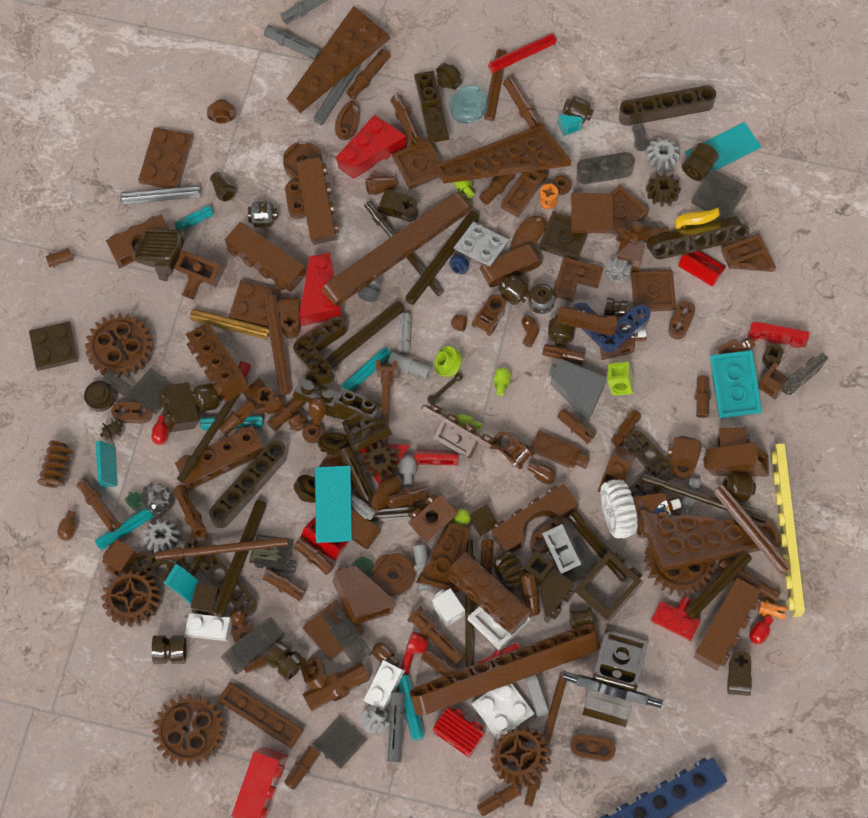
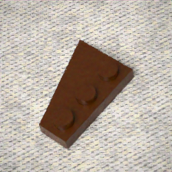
M452 523L446 525L416 583L446 591L451 588L454 593L459 591V587L453 584L447 576L450 566L466 552L470 528Z

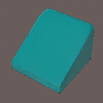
M558 115V127L563 136L582 130V117Z

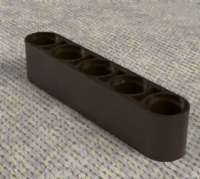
M706 85L626 100L620 105L619 121L625 126L709 111L714 106L716 90L712 86Z
M733 216L653 235L647 240L646 246L652 256L660 260L742 241L748 237L750 230L740 217ZM741 226L739 230L734 231L736 227ZM721 230L719 235L714 236L717 231ZM701 235L698 240H695L697 236ZM681 240V242L678 245H674L675 242ZM657 245H661L659 249L654 250Z
M274 440L268 443L215 502L209 511L211 521L215 527L226 528L285 463L287 452L283 442ZM275 450L282 451L278 456L272 455V452ZM260 466H268L267 470L263 472L258 471ZM247 481L254 482L251 487L243 486ZM232 497L240 498L237 503L229 502ZM218 513H225L224 518L220 520L215 519V516Z

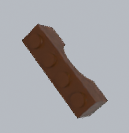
M564 484L559 487L557 485L553 486L546 492L547 495L544 497L533 499L527 508L516 510L510 519L505 522L502 520L494 525L492 538L503 553H514L524 546V530L532 520L539 517H550L563 521L570 513L578 511L577 501Z

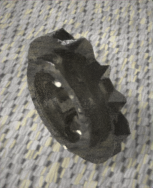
M151 483L147 487L144 486L140 494V501L143 507L156 514L168 512L175 502L174 493L169 491V487L161 486V483L158 485ZM162 495L161 499L153 502L154 496Z

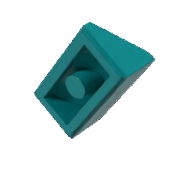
M96 441L97 481L102 488L116 487L118 485L116 448L108 443Z

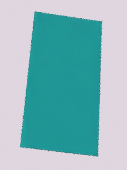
M745 122L703 142L715 149L719 155L718 161L709 170L708 174L762 148ZM694 147L685 151L687 157L691 155V151L694 149Z
M350 466L316 467V543L352 541Z

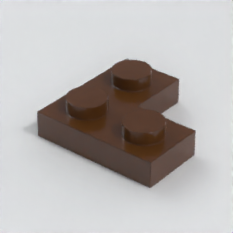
M563 257L554 287L556 298L573 302L578 284L598 289L604 267Z

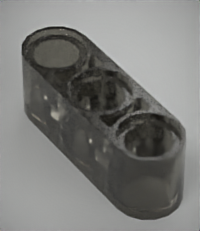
M621 152L580 160L577 164L576 179L581 184H592L629 177L634 171L635 157L629 152ZM602 167H608L609 169L604 170ZM587 170L589 173H583L582 171Z
M269 617L229 648L221 658L234 675H237L266 653L278 640L283 639L286 634L272 617Z

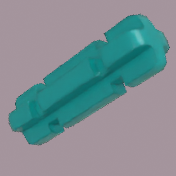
M206 205L201 208V211L197 210L185 216L184 220L176 221V229L185 231L187 230L186 227L191 228L204 221V218L212 217L213 211L211 207Z

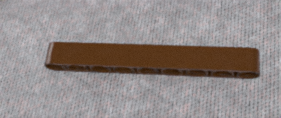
M459 191L453 193L327 282L322 288V292L334 306H339L470 212L473 206Z
M592 624L582 625L416 686L409 692L414 711L417 715H427L595 653L601 647L596 626Z

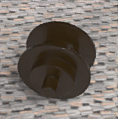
M112 418L110 424L102 423L104 427L101 428L103 431L100 433L101 437L105 436L106 439L110 438L111 441H113V436L115 435L121 437L120 433L122 432L121 427L124 426L123 423L118 424L117 420L113 421Z

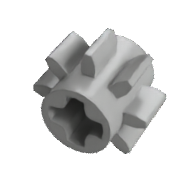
M615 257L613 261L608 260L605 273L609 274L610 280L622 282L624 278L629 279L632 266L628 265V261Z
M370 706L360 717L364 720L362 724L364 730L370 734H377V732L381 734L390 723L386 720L388 717L387 712L379 706H374L373 708Z

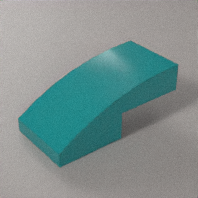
M175 564L164 583L171 591L179 594L186 603L191 605L196 584L200 582L182 567Z

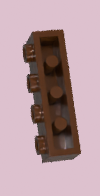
M320 157L296 162L311 242L313 245L337 240L336 234L340 233L338 222L333 219V214H336L334 202H330L329 199L332 189L330 182L326 183L325 175H328L326 163H322Z
M239 222L225 238L226 250L232 256L242 258V261L248 267H255L264 278L272 279L275 281L276 286L282 290L286 289L292 292L306 276L303 264L242 222Z
M208 322L186 334L189 341L186 345L192 355L196 353L195 359L200 368L205 367L204 373L210 382H215L213 387L219 396L223 394L226 401H229L249 390L245 377Z
M253 426L242 427L235 434L229 437L223 436L216 443L208 445L198 460V466L194 471H191L184 482L187 490L190 491L254 460L264 447ZM184 455L175 462L179 474L184 467L185 460L191 455Z
M466 552L450 566L447 577L452 583L458 586L508 633L513 635L527 622L531 610Z
M739 578L736 579L695 652L694 659L716 671L720 665L725 667L731 656L727 653L730 646L736 647L741 637L738 635L740 628L745 629L751 619L748 616L750 610H756L761 601L758 597L761 590Z

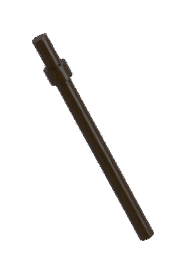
M368 201L364 207L372 215V220L375 224L381 226L389 238L397 234L386 221V216L381 211L379 212L371 201ZM413 253L406 257L421 276L426 270ZM433 279L429 287L438 297L444 291Z
M240 395L225 402L193 454L185 460L184 467L177 477L178 481L184 483L191 471L196 469L199 464L198 460Z
M646 473L643 476L642 482L728 511L718 498ZM743 505V509L752 520L762 523L767 522V515L752 511V508Z
M468 539L466 553L476 561V557L473 556V540ZM465 594V666L468 668L474 665V626L468 621L469 615L474 612V601Z

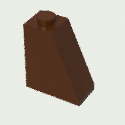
M756 442L706 449V456L703 458L704 467L713 476H728L732 472L749 474L751 477L769 476V456Z
M344 566L335 572L332 582L352 627L393 614L396 605L394 599L357 566Z

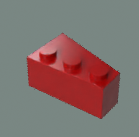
M374 114L336 156L338 169L352 179H355L375 167V164L389 159L393 153L407 148L406 136Z
M330 253L309 256L299 313L301 326L326 322L335 316H341L340 305L334 306L322 292L324 285L334 278Z
M264 746L253 752L231 817H268L270 810L268 805L276 794V785L282 776L288 755Z

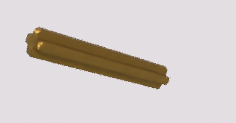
M192 309L190 313V320L203 324L208 322L211 326L265 340L270 335L268 327L198 309Z

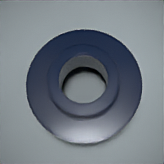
M456 255L449 261L453 272L457 274L467 273L469 269L467 258L462 255Z

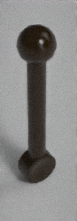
M457 373L455 378L440 391L428 397V403L434 404L436 399L457 381H461L463 375Z

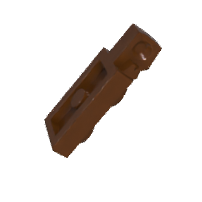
M540 430L530 447L535 454L567 468H574L577 465L586 469L590 462V458L581 454L582 450Z

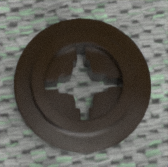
M337 432L324 434L318 439L320 451L326 452L327 455L334 454L337 456L339 454L337 451L350 445L347 436Z

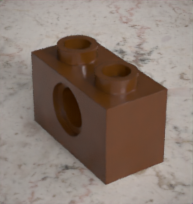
M433 493L425 501L427 505L422 510L417 508L409 515L411 520L408 521V524L425 542H428L458 514V511L441 493L438 495ZM430 510L438 513V518L433 522L428 521L425 517L426 513Z

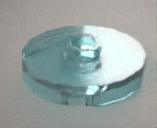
M478 87L462 88L449 101V111L453 119L464 124L474 123L481 119L489 107L487 96Z

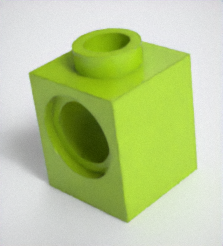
M629 362L608 364L607 381L612 396L633 394L634 377Z

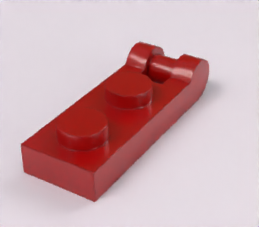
M753 322L750 326L748 337L752 338L753 341L763 339L774 344L783 343L789 344L793 348H805L810 332Z

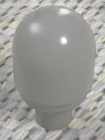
M405 455L400 460L401 476H404V485H412V477L417 472V462L413 456Z

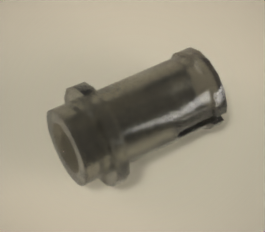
M642 124L632 127L635 139L634 147L638 151H645L650 144Z

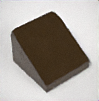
M488 504L469 514L470 522L480 537L493 530L494 525L497 524Z

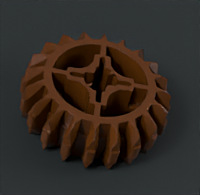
M131 568L129 574H127L122 569V576L119 577L118 574L114 573L113 576L116 580L112 581L109 579L107 583L110 587H103V591L106 594L101 596V599L105 601L102 607L107 610L106 615L108 617L112 616L111 620L114 623L119 621L120 626H124L127 622L128 626L132 628L135 621L138 626H141L142 619L149 622L148 615H156L153 608H160L159 603L156 601L162 598L161 595L157 594L161 590L159 586H155L157 581L151 579L149 573L144 575L141 569L135 573L134 568ZM135 583L144 585L148 589V593L137 591ZM127 584L125 590L118 592L120 588ZM133 592V594L135 595V599L133 598V600L129 602L127 598H130V595H132ZM115 602L125 604L127 613L119 611L115 607ZM140 604H145L140 610L136 611Z
M516 726L515 732L508 729V735L500 734L502 740L494 741L497 748L491 749V753L494 755L490 758L492 764H494L492 768L494 772H498V778L504 779V782L508 785L512 782V785L517 787L521 783L526 788L527 781L535 785L534 778L542 779L541 772H548V768L545 765L551 764L549 756L552 755V752L548 749L550 744L545 740L544 735L538 734V731L534 728L530 731L527 726L523 730ZM523 742L532 743L537 746V749L526 748ZM505 764L516 765L519 771L509 770Z

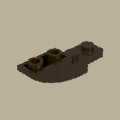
M434 71L414 74L429 144L449 140Z
M303 377L293 393V397L308 403L315 397L324 399L326 402L325 415L343 420L373 421L381 407V403L345 388H342L339 393Z

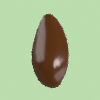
M354 101L347 102L336 117L335 133L341 140L351 139L359 126V111Z
M535 215L529 217L518 227L512 238V251L526 244L534 245L540 239L546 228V220L543 216Z
M392 475L378 486L372 499V508L374 510L381 511L388 506L387 498L401 492L403 487L401 476Z

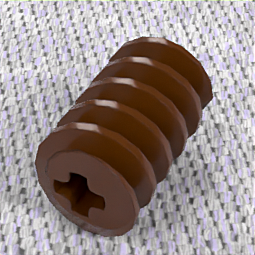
M51 440L48 442L50 447L46 449L45 463L42 464L43 471L39 474L41 478L37 482L44 487L57 488L58 486H65V483L60 478H67L68 475L62 471L70 469L69 466L65 465V462H72V459L67 454H74V451L65 443Z

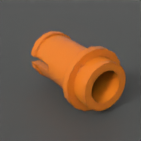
M767 599L760 601L758 613L762 617L768 615L781 620L785 619L786 614L778 613L777 611L787 612V606L770 603Z

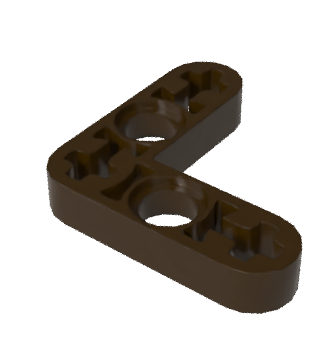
M341 316L329 319L297 340L293 345L296 357L320 384H329L335 378L332 366L319 351L347 333V323ZM325 335L323 340L316 341L318 336ZM302 348L307 349L308 353L305 354ZM312 359H319L317 363L309 364ZM323 369L326 375L321 374L320 370Z
M637 430L631 431L627 435L626 446L630 451L637 453L636 458L648 470L646 474L651 476L654 474V477L660 475L661 468L663 470L668 469V476L663 474L659 478L670 482L674 475L673 465H670L669 460L642 432ZM632 438H639L640 446L637 443L631 444ZM646 452H653L656 455V459L654 461H647L644 458V454ZM643 476L628 488L631 491V496L636 495L638 489L641 492L638 496L653 494L661 489L657 486L652 490L644 489L642 485Z
M192 531L184 548L210 546L211 536L207 532L203 536L205 538L204 541L198 542L196 540L197 537L193 535ZM146 551L138 552L133 558V565L136 569H141L144 574L149 573L151 577L165 582L175 566L174 563L165 559L156 560L155 555ZM205 555L196 556L195 561L191 564L186 563V557H183V560H177L176 564L180 567L184 565L190 569L187 572L194 577ZM141 559H146L148 562L153 564L152 568L146 564L142 565L140 563ZM161 565H167V572L164 575L157 574V570Z

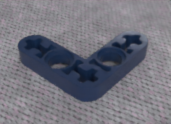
M580 302L573 306V308L580 312L584 310L585 313L592 312L597 314L586 303ZM644 305L634 307L617 321V330L612 336L605 335L604 337L601 333L582 330L602 350L611 353L620 348L648 324L650 310ZM637 313H644V319L640 317L636 320V323L634 324L633 321L637 318ZM627 324L631 327V331L629 333H622L619 327ZM606 338H607L608 340H612V339H613V340H614V343H613L614 345H612V344H610V343L607 345V344H606Z

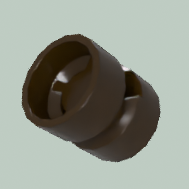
M698 143L691 151V155L683 162L681 166L682 171L689 178L701 182L718 161L719 155L708 144Z
M166 635L153 636V664H167L168 661H171L172 664L186 663L187 643L185 635H172L171 638H168Z
M280 639L268 650L263 660L272 669L278 668V674L286 681H289L300 671L306 658L297 651L292 652V646L284 639Z

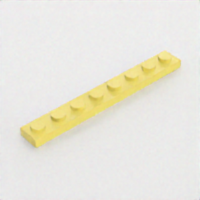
M776 444L773 452L770 453L771 464H775L773 484L777 485L778 492L775 493L776 505L780 506L778 525L782 526L783 534H780L781 547L785 548V555L783 557L791 567L787 571L788 576H785V587L790 590L787 604L788 610H792L793 617H802L805 608L785 444Z

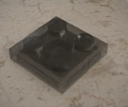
M711 169L693 197L692 204L705 211L719 207L720 215L718 217L721 219L729 218L748 187Z

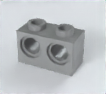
M565 524L542 533L561 574L584 564Z

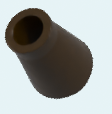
M219 172L213 173L210 176V181L217 198L223 202L230 201L235 196V187Z

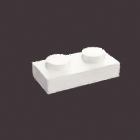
M189 613L185 635L192 638L228 641L232 626L231 618Z
M383 660L364 701L372 706H379L386 710L391 700V693L395 692L404 670Z

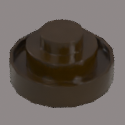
M442 62L436 68L437 82L441 87L456 90L462 85L461 74L455 66Z
M97 380L87 386L84 392V399L91 410L103 412L113 406L116 400V393L109 382Z
M309 475L299 476L293 484L295 493L304 502L316 503L315 478Z

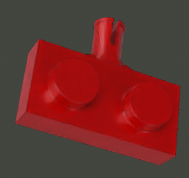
M683 596L678 607H672L661 601L651 620L652 623L690 642L701 621L696 618L691 619L685 613L686 608L692 601Z

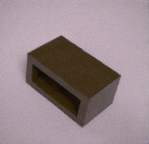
M189 382L165 385L159 394V403L164 408V422L169 426L170 432L194 429L200 420Z

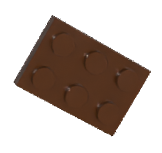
M154 127L139 175V184L161 188L180 187L194 139L193 134Z

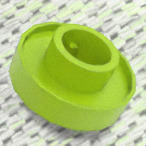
M446 346L439 350L434 360L436 373L447 378L455 375L461 365L462 356L460 351L451 346Z

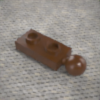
M233 610L229 617L231 618L232 625L236 626L237 629L231 631L245 673L247 674L266 667L267 665L263 660L264 656L252 624L245 626L247 616L243 610Z

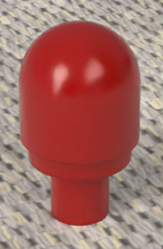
M159 416L158 423L152 427L151 440L156 445H163L168 440L169 426L165 424L164 416Z
M766 615L762 622L758 621L749 632V639L753 644L760 645L766 641L771 631L769 627L774 619Z

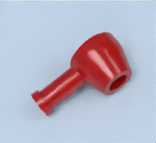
M415 631L411 632L406 653L400 669L404 670V673L408 674L410 673L409 669L414 654H423L428 644V640Z

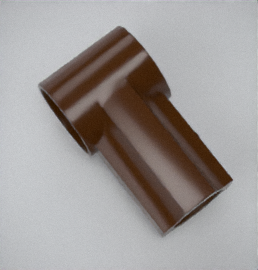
M260 378L248 386L249 390L243 392L246 399L254 404L269 405L273 402L274 392Z

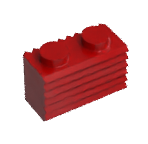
M447 707L433 726V733L470 758L485 737V732L482 731L484 727L474 720L472 722L464 718L465 714L458 708L452 710Z

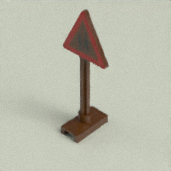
M376 360L377 376L381 378L380 384H382L381 417L385 416L389 423L391 385H393V378H399L398 361H393L392 367L390 365L382 366L381 361ZM388 437L379 441L382 449L386 443L388 444ZM377 443L371 444L374 449H377ZM389 444L388 451L391 449L396 450L393 456L398 457L399 461L393 464L398 466L409 446ZM369 446L360 450L362 455L364 451L371 453ZM383 456L380 459L376 458L377 465L381 462L385 463ZM386 472L383 473L384 479H380L379 473L374 478L378 486L389 478Z

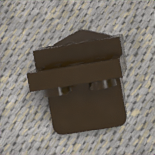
M146 230L138 245L135 261L139 264L154 267L159 280L167 282L169 275L173 274L174 267L186 240L183 230Z

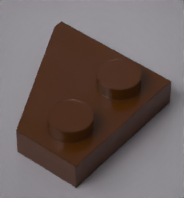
M760 234L721 248V253L729 269L773 272L776 269Z

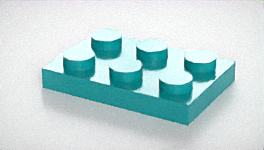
M752 350L711 355L709 359L718 418L725 419L761 414L762 409Z

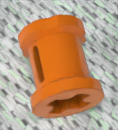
M545 184L541 187L539 202L543 208L551 209L557 205V187L553 184Z

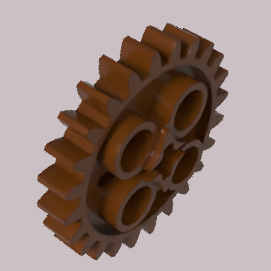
M121 313L118 314L117 318L110 314V320L108 321L103 317V324L96 322L97 329L90 328L92 336H86L87 341L90 342L85 344L87 349L85 353L87 357H90L88 359L91 365L94 364L95 371L100 369L101 375L107 372L109 378L116 374L117 378L120 379L123 373L128 378L130 371L136 375L137 367L142 370L144 369L142 362L149 363L146 356L153 355L150 350L154 348L153 343L150 342L153 340V337L149 334V328L145 327L144 321L139 322L136 316L131 320L130 314H127L125 318L122 317ZM128 330L125 335H119L121 331ZM110 332H114L120 345L129 357L128 360L124 359ZM109 340L108 344L101 345L103 341ZM134 346L138 347L136 351H129ZM113 357H120L117 361L111 362Z
M648 544L649 548H646L645 554L648 556H645L644 562L649 564L646 565L645 570L651 571L648 578H656L654 585L662 584L661 591L669 588L670 595L674 590H677L678 596H681L682 591H685L689 596L691 589L698 593L699 586L705 588L706 582H710L711 575L715 571L713 566L716 560L691 565L698 572L691 571L689 569L690 566L672 569L677 574V576H672L668 571L660 572L651 546Z
M188 694L187 700H184L179 695V702L177 703L170 699L172 706L163 705L166 712H158L157 714L161 720L154 721V724L159 728L152 730V732L159 736L153 740L155 743H161L157 750L159 752L164 751L162 756L165 759L171 756V764L178 760L179 767H182L184 762H187L188 767L191 768L194 761L200 766L201 759L208 763V755L211 754L216 757L214 749H222L218 742L225 741V737L220 734L227 731L226 727L220 726L226 722L224 718H218L222 714L221 710L214 711L217 705L215 703L209 705L207 697L201 702L199 694L195 700H193L191 694ZM196 712V715L192 721V713ZM180 713H187L185 721H176ZM201 718H208L209 723L206 726H198ZM192 722V728L194 729V732H190L188 736L185 730L190 729ZM173 735H181V740L178 743L172 744L170 742ZM187 738H188L187 749H186V750H183V747H184V745H185V743H186V740H187ZM195 740H203V744L200 748H192V744Z

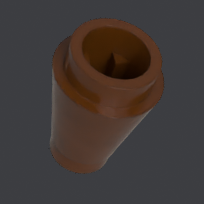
M370 176V178L365 179L368 195L373 194L375 196L397 186L394 176Z

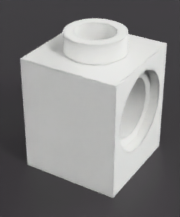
M451 588L447 591L441 590L434 595L432 606L446 627L465 616V609Z

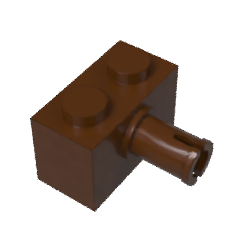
M184 250L181 251L174 267L178 272L188 276L189 280L181 295L191 300H194L200 283H206L216 288L224 271V268L220 265Z

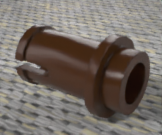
M69 248L53 254L49 252V255L45 256L48 266L56 268V265L73 261Z

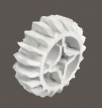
M620 479L604 483L601 486L600 500L602 513L610 533L617 539L634 535L637 531L638 519L628 485Z

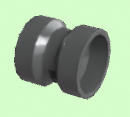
M378 277L358 292V297L367 302H376L379 297L378 289L382 286V279Z

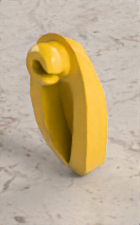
M719 207L707 211L684 213L674 221V224H676L675 229L686 228V225L708 223L720 215Z

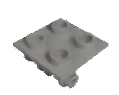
M473 222L454 249L490 267L498 255L504 254V247L509 242V239Z

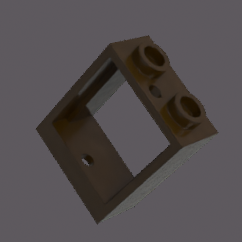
M608 552L574 590L608 622L644 583L640 579L643 575L634 567L631 569L624 565L626 560L617 552L614 555ZM612 561L634 582L612 607L607 609L586 588L605 566Z

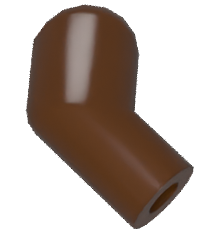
M524 316L521 323L527 335L522 343L526 347L531 348L539 334V328L531 316Z

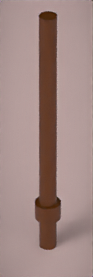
M287 537L184 549L182 547H173V550L156 551L155 557L156 560L174 559L175 561L183 560V557L288 546Z
M559 675L543 732L545 740L549 744L567 681L562 680V675ZM538 777L534 778L535 785L531 784L530 781L527 782L526 787L528 790L524 801L525 806L533 807L536 792L540 790L542 783Z

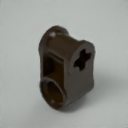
M385 190L377 208L379 212L381 211L386 216L395 217L407 222L414 221L418 217L415 198L393 190Z
M737 651L729 661L727 694L751 696V657L744 651ZM738 659H741V662L745 663L742 667H739V664L735 663Z

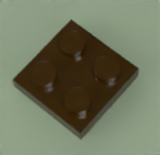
M553 211L539 244V249L561 257L579 260L589 233H571V217Z
M70 321L29 331L37 371L79 362Z

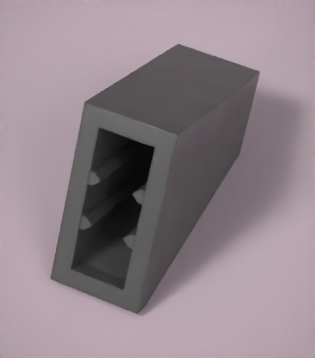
M559 359L557 365L553 364L549 372L551 385L585 420L590 421L605 387L607 377Z

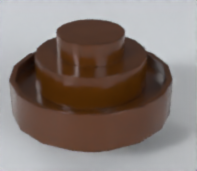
M216 100L207 107V118L218 124L228 123L236 118V107L226 100Z

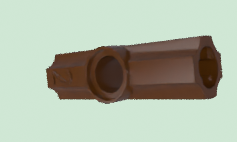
M360 662L341 673L336 672L329 675L323 687L310 689L302 695L312 712L331 701L335 702L346 697L351 690L371 679L365 666Z

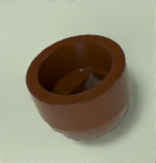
M455 315L451 320L452 328L464 332L467 327V316Z

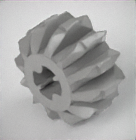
M660 137L657 139V142L652 140L650 146L646 149V161L650 162L651 168L656 166L658 172L661 168H664L666 172L669 170V167L674 169L676 163L680 160L679 147H676L675 141L670 143L668 137L665 141H662Z
M158 518L156 525L149 523L151 530H144V534L147 537L143 539L144 543L148 544L147 549L149 551L154 550L155 553L156 551L173 550V544H180V540L177 537L181 534L179 530H176L177 526L175 523L170 524L169 519H165L162 524ZM160 535L165 536L164 539L158 538V537H159Z

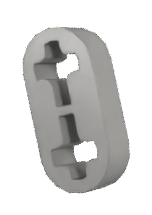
M536 674L524 678L536 716L540 717L548 714Z

